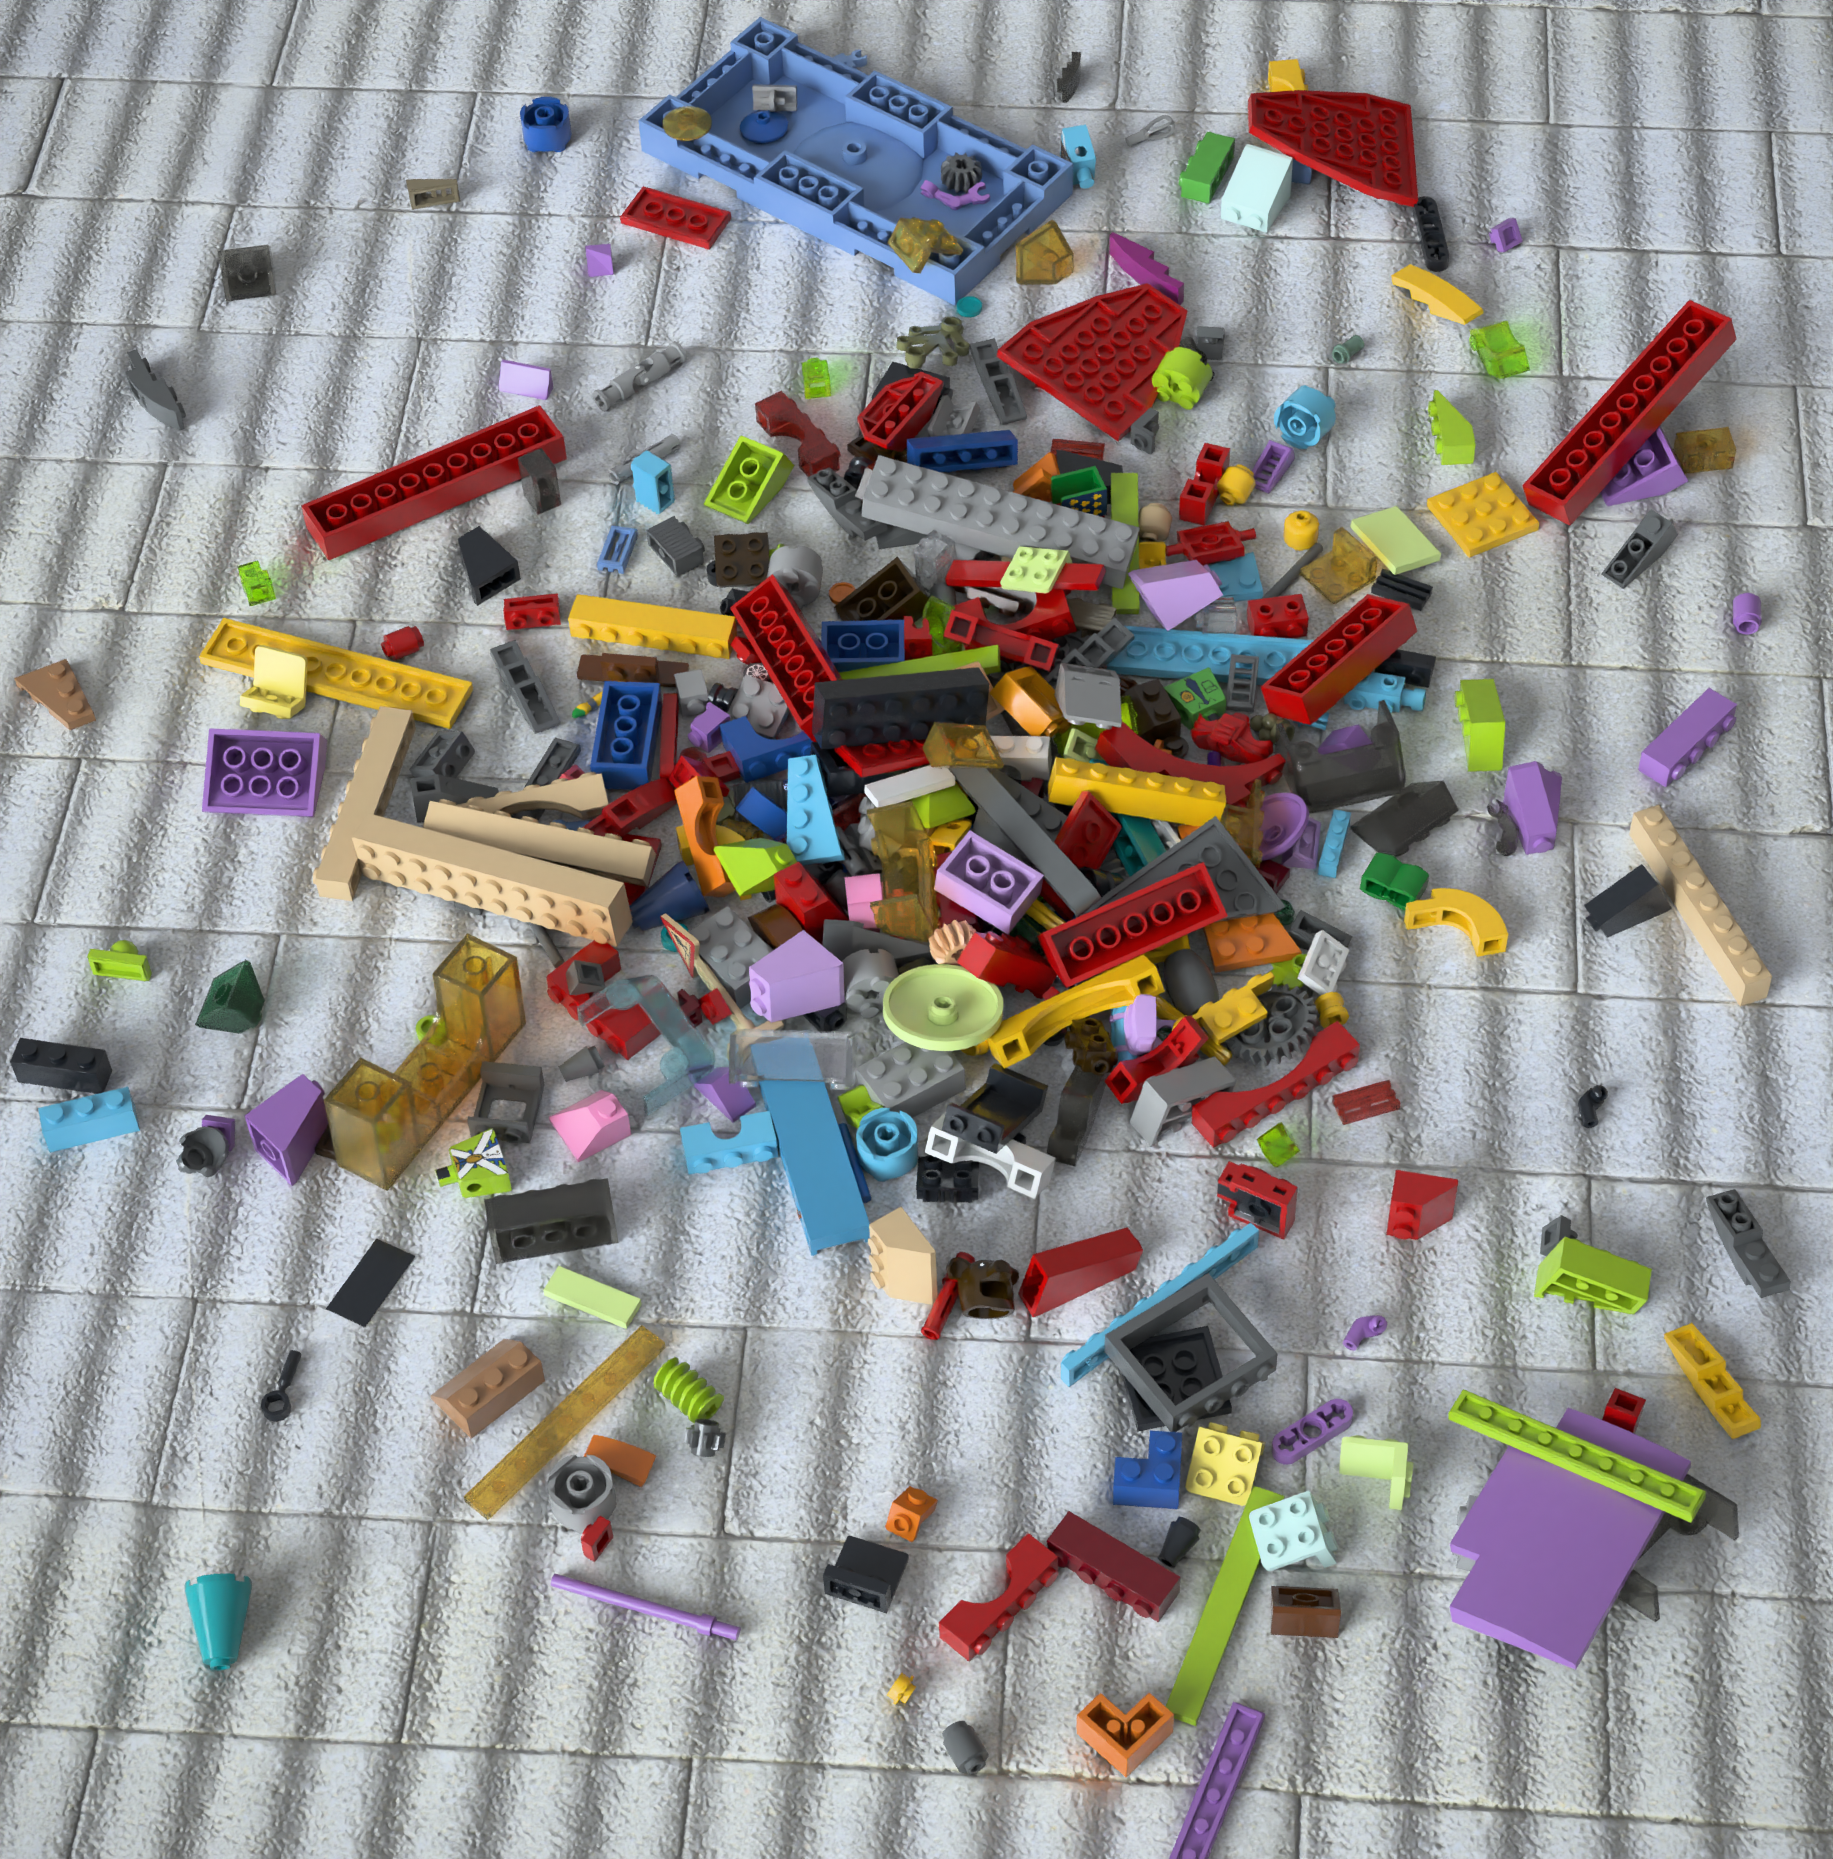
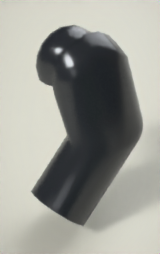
M1602 1085L1590 1088L1578 1101L1583 1126L1586 1128L1598 1125L1596 1110L1608 1097V1091Z

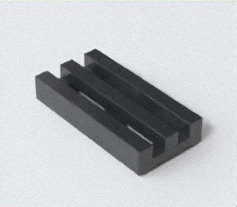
M1382 569L1380 576L1376 579V583H1373L1371 587V593L1386 599L1408 603L1411 608L1422 611L1433 590V587L1399 574L1394 575L1386 569Z

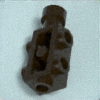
M1090 1016L1081 1020H1072V1024L1068 1026L1070 1031H1067L1065 1035L1066 1049H1073V1064L1080 1065L1083 1072H1093L1097 1076L1111 1073L1113 1066H1116L1118 1063L1117 1048L1113 1047L1110 1033L1106 1032L1102 1021L1090 1018Z

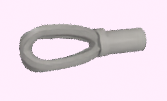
M1168 115L1159 116L1139 132L1126 137L1125 141L1130 147L1141 141L1168 137L1175 130L1174 120ZM1163 119L1169 121L1164 125H1161L1155 129L1148 131L1150 127H1152L1155 123ZM1171 126L1169 132L1160 135H1149L1163 128Z

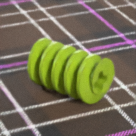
M677 1357L663 1364L654 1377V1388L662 1392L665 1398L671 1400V1403L679 1408L681 1413L685 1416L688 1415V1419L695 1423L696 1419H710L723 1404L724 1396L720 1393L715 1394L716 1389L712 1385L706 1387L707 1380L703 1377L698 1378V1372L690 1370V1365L687 1362L679 1364Z

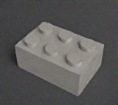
M727 906L688 932L700 943V959L709 966L741 1009L751 1001L749 967L773 950Z
M907 1042L856 1068L857 1086L864 1085L871 1101L882 1105L883 1108H890V1111L900 1113V1111H903L911 1116V1118L966 1090L965 1068L951 1051L924 1049Z

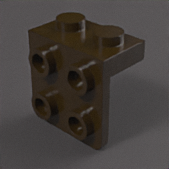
M768 532L714 536L716 583L718 587L758 586L767 579L770 562Z

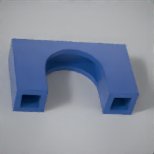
M746 716L719 724L723 747L726 752H731L745 783L787 770L789 758L810 756L811 742L813 741L804 731L790 738L773 740L758 735Z

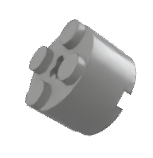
M798 545L797 549H788L789 546H783L775 550L771 555L767 578L773 574L792 595L799 609H802L803 606L814 602L820 594L823 575L822 560L815 551L808 547Z
M869 949L860 950L847 956L842 961L844 966L845 1003L850 1010L861 1013V1016L864 1018H872L879 1011L883 1010L884 993L889 984L899 976L893 955L883 949H878L879 953H869Z
M588 1454L587 1457L571 1455L560 1460L550 1471L548 1495L552 1512L562 1525L578 1533H583L584 1529L589 1524L593 1525L599 1516L607 1520L609 1519L617 1503L611 1471L603 1460Z

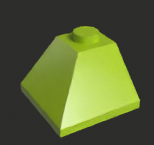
M955 782L954 786L906 800L904 826L933 828L974 814L975 807Z
M765 838L718 845L713 849L739 896L775 890L773 874L797 863L787 844Z

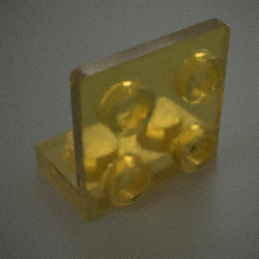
M900 218L888 241L889 246L912 273L921 274L931 252L961 255L963 249L957 243V239L948 233L942 222L936 219Z
M1341 527L1334 531L1332 551L1301 568L1300 575L1332 604H1337L1376 581L1378 558L1346 529Z

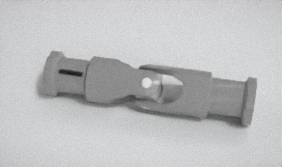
M674 341L663 352H656L638 365L611 380L610 385L602 390H595L592 393L595 403L599 409L604 412L607 411L610 405L618 400L623 401L652 381L670 372V368L674 365L684 363L687 360L685 350L678 342Z

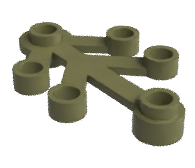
M949 316L942 318L938 326H911L908 336L897 337L896 348L906 351L905 361L908 367L918 369L925 363L926 356L937 347L943 354L942 363L947 366L957 365L958 355L966 356L969 354L970 344L961 335L964 331L962 321L959 318ZM947 338L952 339L954 342V351L947 342ZM916 344H924V345L921 346V347H919V346H912V345H916Z

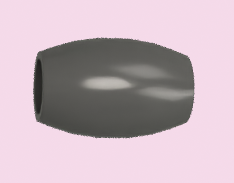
M1178 950L1165 959L1164 979L1172 1003L1182 1014L1194 1015L1204 1004L1211 1001L1213 1003L1219 1001L1217 985L1210 969L1193 950Z

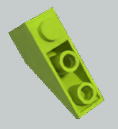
M1434 390L1433 401L1428 402V415L1434 419L1431 422L1432 436H1437V439H1435V454H1440L1441 465L1473 464L1476 444L1472 425L1438 390Z

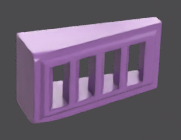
M1269 440L1252 469L1255 481L1257 478H1261L1268 482L1264 484L1256 481L1255 489L1268 494L1272 491L1295 459L1293 448ZM1273 457L1279 458L1280 461H1276V460H1274V459H1272V458H1273ZM1268 464H1271V465L1276 466V468L1274 469V468L1268 467L1267 465H1268ZM1262 471H1266L1268 473H1271L1272 475H1265L1262 473Z

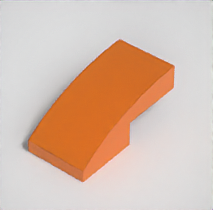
M599 1435L592 1436L583 1456L587 1457L588 1454L600 1458L607 1464L611 1474L613 1473L639 1487L644 1485L656 1458V1455L636 1446Z

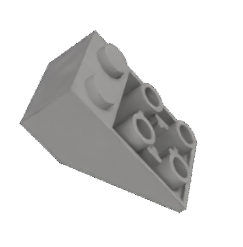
M1061 663L1054 695L1064 718L1068 719L1069 723L1084 725L1085 722L1096 723L1097 727L1103 729H1112L1113 726L1121 727L1120 679L1116 671Z

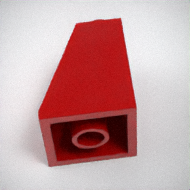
M800 862L773 874L776 904L787 909L802 929L822 946L825 919L849 921V916L828 893V889Z

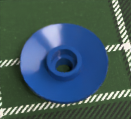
M756 111L747 115L740 123L741 135L746 140L754 143L773 142L784 136L788 130L787 118L777 111Z

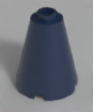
M684 860L674 865L629 905L633 921L632 926L634 929L640 926L642 931L663 926L664 923L660 916L665 913L678 922L711 911Z

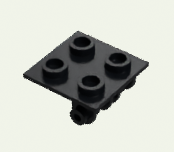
M933 1155L918 1156L917 1199H923V1202H938V1190H941V1202L944 1203L945 1190H950L951 1203H954V1191H957V1202L972 1203V1200H978L979 1162L970 1160L952 1164Z

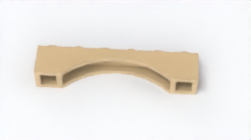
M588 772L573 780L561 778L552 781L550 785L541 787L535 784L526 786L522 791L518 792L502 791L497 793L495 797L486 799L484 797H474L469 799L468 803L456 806L467 808V805H474L483 808L484 812L494 814L495 811H503L511 815L535 809L556 810L585 820L601 815L602 809L608 805V799L602 773Z

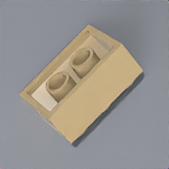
M899 1207L869 1224L870 1238H868V1244L871 1248V1255L869 1256L872 1265L871 1279L878 1289L883 1288L889 1298L933 1305L938 1296L936 1251L904 1209Z

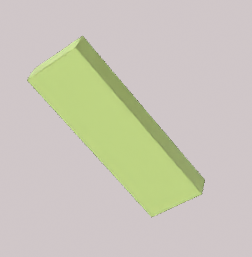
M561 1266L557 1267L543 1289L544 1295L625 1329L628 1328L642 1305L640 1298Z

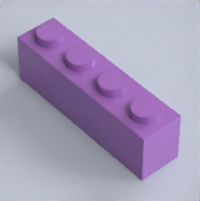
M1708 688L1642 751L1638 770L1664 787H1667L1674 779L1679 780L1691 763H1697L1707 747L1712 748L1724 731L1728 732L1731 730L1736 722L1734 715L1737 704Z

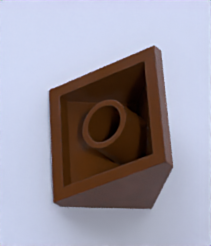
M1271 1586V1635L1338 1638L1341 1617L1338 1589Z

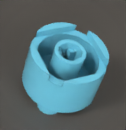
M1303 385L1295 390L1277 408L1274 414L1276 429L1280 428L1283 433L1281 435L1283 440L1295 448L1307 449L1309 446H1314L1335 424V401L1320 391Z
M879 1108L869 1112L861 1119L856 1133L857 1155L861 1167L868 1174L872 1175L877 1181L885 1182L889 1179L905 1175L917 1165V1126L911 1116L903 1111L898 1113L890 1111V1108Z

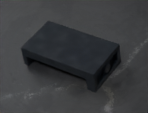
M994 1063L989 1069L986 1083L960 1106L954 1103H950L947 1106L942 1130L997 1154L1042 1112L1048 1085L1011 1069H1004L1001 1065Z

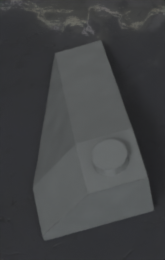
M824 920L823 947L841 962L847 956L860 950L869 949V953H879L878 949H883L893 955L897 969L905 963L915 961L921 957L934 964H938L930 953L929 941L911 936L900 939L890 936V931L880 929L879 933L863 929L864 924L855 921Z

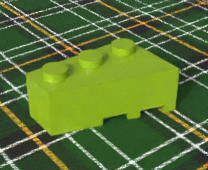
M1494 679L1460 680V690L1455 691L1454 701L1455 707L1458 708V720L1462 724L1468 772L1502 771L1505 719Z
M1564 1237L1538 1265L1534 1297L1544 1298V1293L1563 1296L1566 1303L1573 1304L1574 1299L1594 1302V1308L1634 1315L1648 1300L1652 1269L1640 1265L1636 1261L1613 1255L1607 1250L1586 1245L1580 1240Z

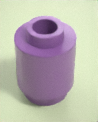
M1752 593L1740 594L1733 600V624L1741 634L1755 633L1762 622L1761 600Z

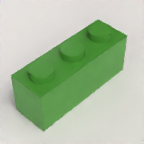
M1207 131L1203 140L1198 141L1195 155L1190 156L1186 171H1182L1178 184L1181 186V197L1210 203L1234 159L1235 138Z

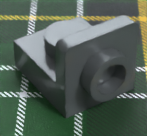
M1150 407L1131 425L1130 444L1150 455L1155 451V435L1159 430L1158 411Z

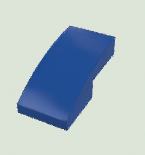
M752 787L735 809L773 839L785 843L787 841V811L778 806L773 799Z

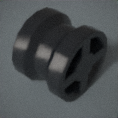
M854 457L849 463V469L844 474V480L858 490L865 469L872 462L864 457Z
M715 683L710 690L708 702H711L727 713L738 689L734 687L728 689L721 683Z

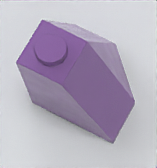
M1537 761L1508 767L1503 805L1526 855L1544 853L1554 849L1557 832L1562 776L1554 770L1551 772L1546 770L1543 764Z

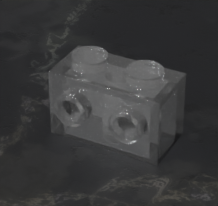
M935 530L926 538H922L914 549L916 578L925 591L930 593L932 586L937 583L946 582L945 577L953 561L957 560L955 541L948 535H943Z

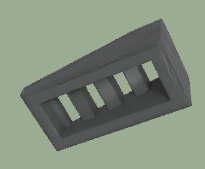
M1231 654L1226 710L1254 712L1259 664L1258 656ZM1236 663L1253 664L1252 669L1236 668ZM1235 674L1251 675V679L1235 678ZM1234 684L1250 685V690L1235 689ZM1233 694L1248 695L1249 700L1233 699Z
M1302 910L1299 911L1288 932L1296 945L1306 950L1310 949L1315 937L1311 933L1316 934L1321 930H1324L1334 939L1340 941L1346 948L1353 937Z

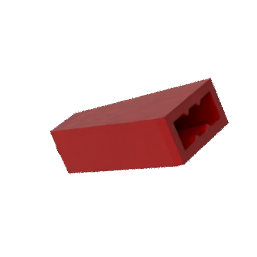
M1126 1227L1035 1253L1031 1258L1018 1295L1032 1317L1039 1316L1134 1271L1143 1249L1139 1240Z

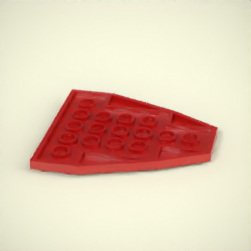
M1291 90L1251 93L1248 99V126L1250 134L1287 156L1293 157L1294 160L1366 195L1411 207L1417 204L1418 189L1411 105L1368 93Z
M1146 283L1095 296L1029 322L998 349L996 357L1119 442L1131 431V425L1150 407L1153 408L1158 396V388H1154L1152 376L1166 352L1169 350L1171 352L1174 348L1179 347L1188 310Z

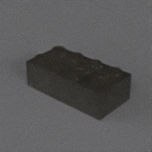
M608 1178L600 1180L591 1179L583 1183L571 1185L561 1184L554 1188L528 1190L524 1193L498 1195L494 1198L484 1199L488 1230L496 1264L619 1243Z

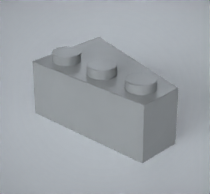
M1215 1056L1203 1061L1198 1060L1180 1069L1175 1068L1159 1076H1152L1142 1086L1143 1089L1129 1123L1148 1145L1152 1147L1159 1142L1157 1138L1170 1129L1173 1133L1182 1129L1180 1123L1192 1117L1193 1105L1215 1092H1232L1237 1080Z

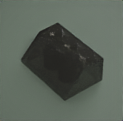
M1444 780L1411 783L1354 823L1350 828L1376 852L1398 857L1408 852L1410 849L1409 845L1429 837L1430 830L1447 824L1451 820L1450 816L1456 813L1458 808Z

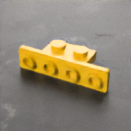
M1272 972L1264 976L1258 974L1251 978L1246 986L1239 990L1237 988L1229 990L1223 995L1221 1000L1215 1003L1211 1001L1204 1004L1192 1016L1201 1028H1205L1216 1045H1219L1267 1017L1268 1012L1257 996L1271 989L1275 976ZM1183 1017L1179 1018L1173 1024V1029L1177 1026V1024L1182 1020Z

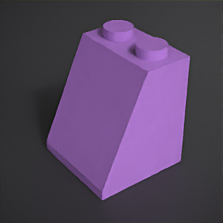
M304 1074L298 1076L245 1115L255 1151L291 1186L297 1183L314 1155V1149L330 1122L328 1117L330 1110L323 1099L325 1095L323 1088L316 1080L311 1082Z

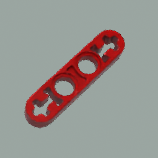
M678 693L663 694L660 779L665 777L668 780L677 763Z

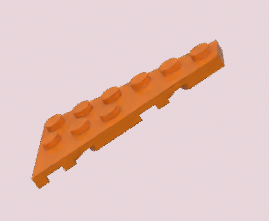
M1178 826L1177 833L1179 839H1184L1201 826ZM1274 913L1214 922L1203 927L1215 973L1289 961L1296 955L1302 954V951Z

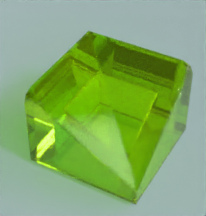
M1279 1122L1257 1139L1263 1154L1275 1168L1300 1152L1293 1135L1282 1122Z

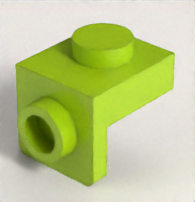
M859 1085L837 1097L847 1124L856 1128L860 1126V1121L866 1114L875 1109L883 1108L882 1105L871 1101L864 1085Z

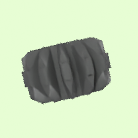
M955 152L954 156H947L941 165L942 184L947 186V190L955 189L956 193L964 191L967 194L970 188L982 180L981 162L977 161L975 156L968 157L966 152L964 155H959Z

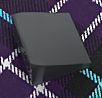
M574 960L566 971L570 995L585 994L605 989L601 964Z

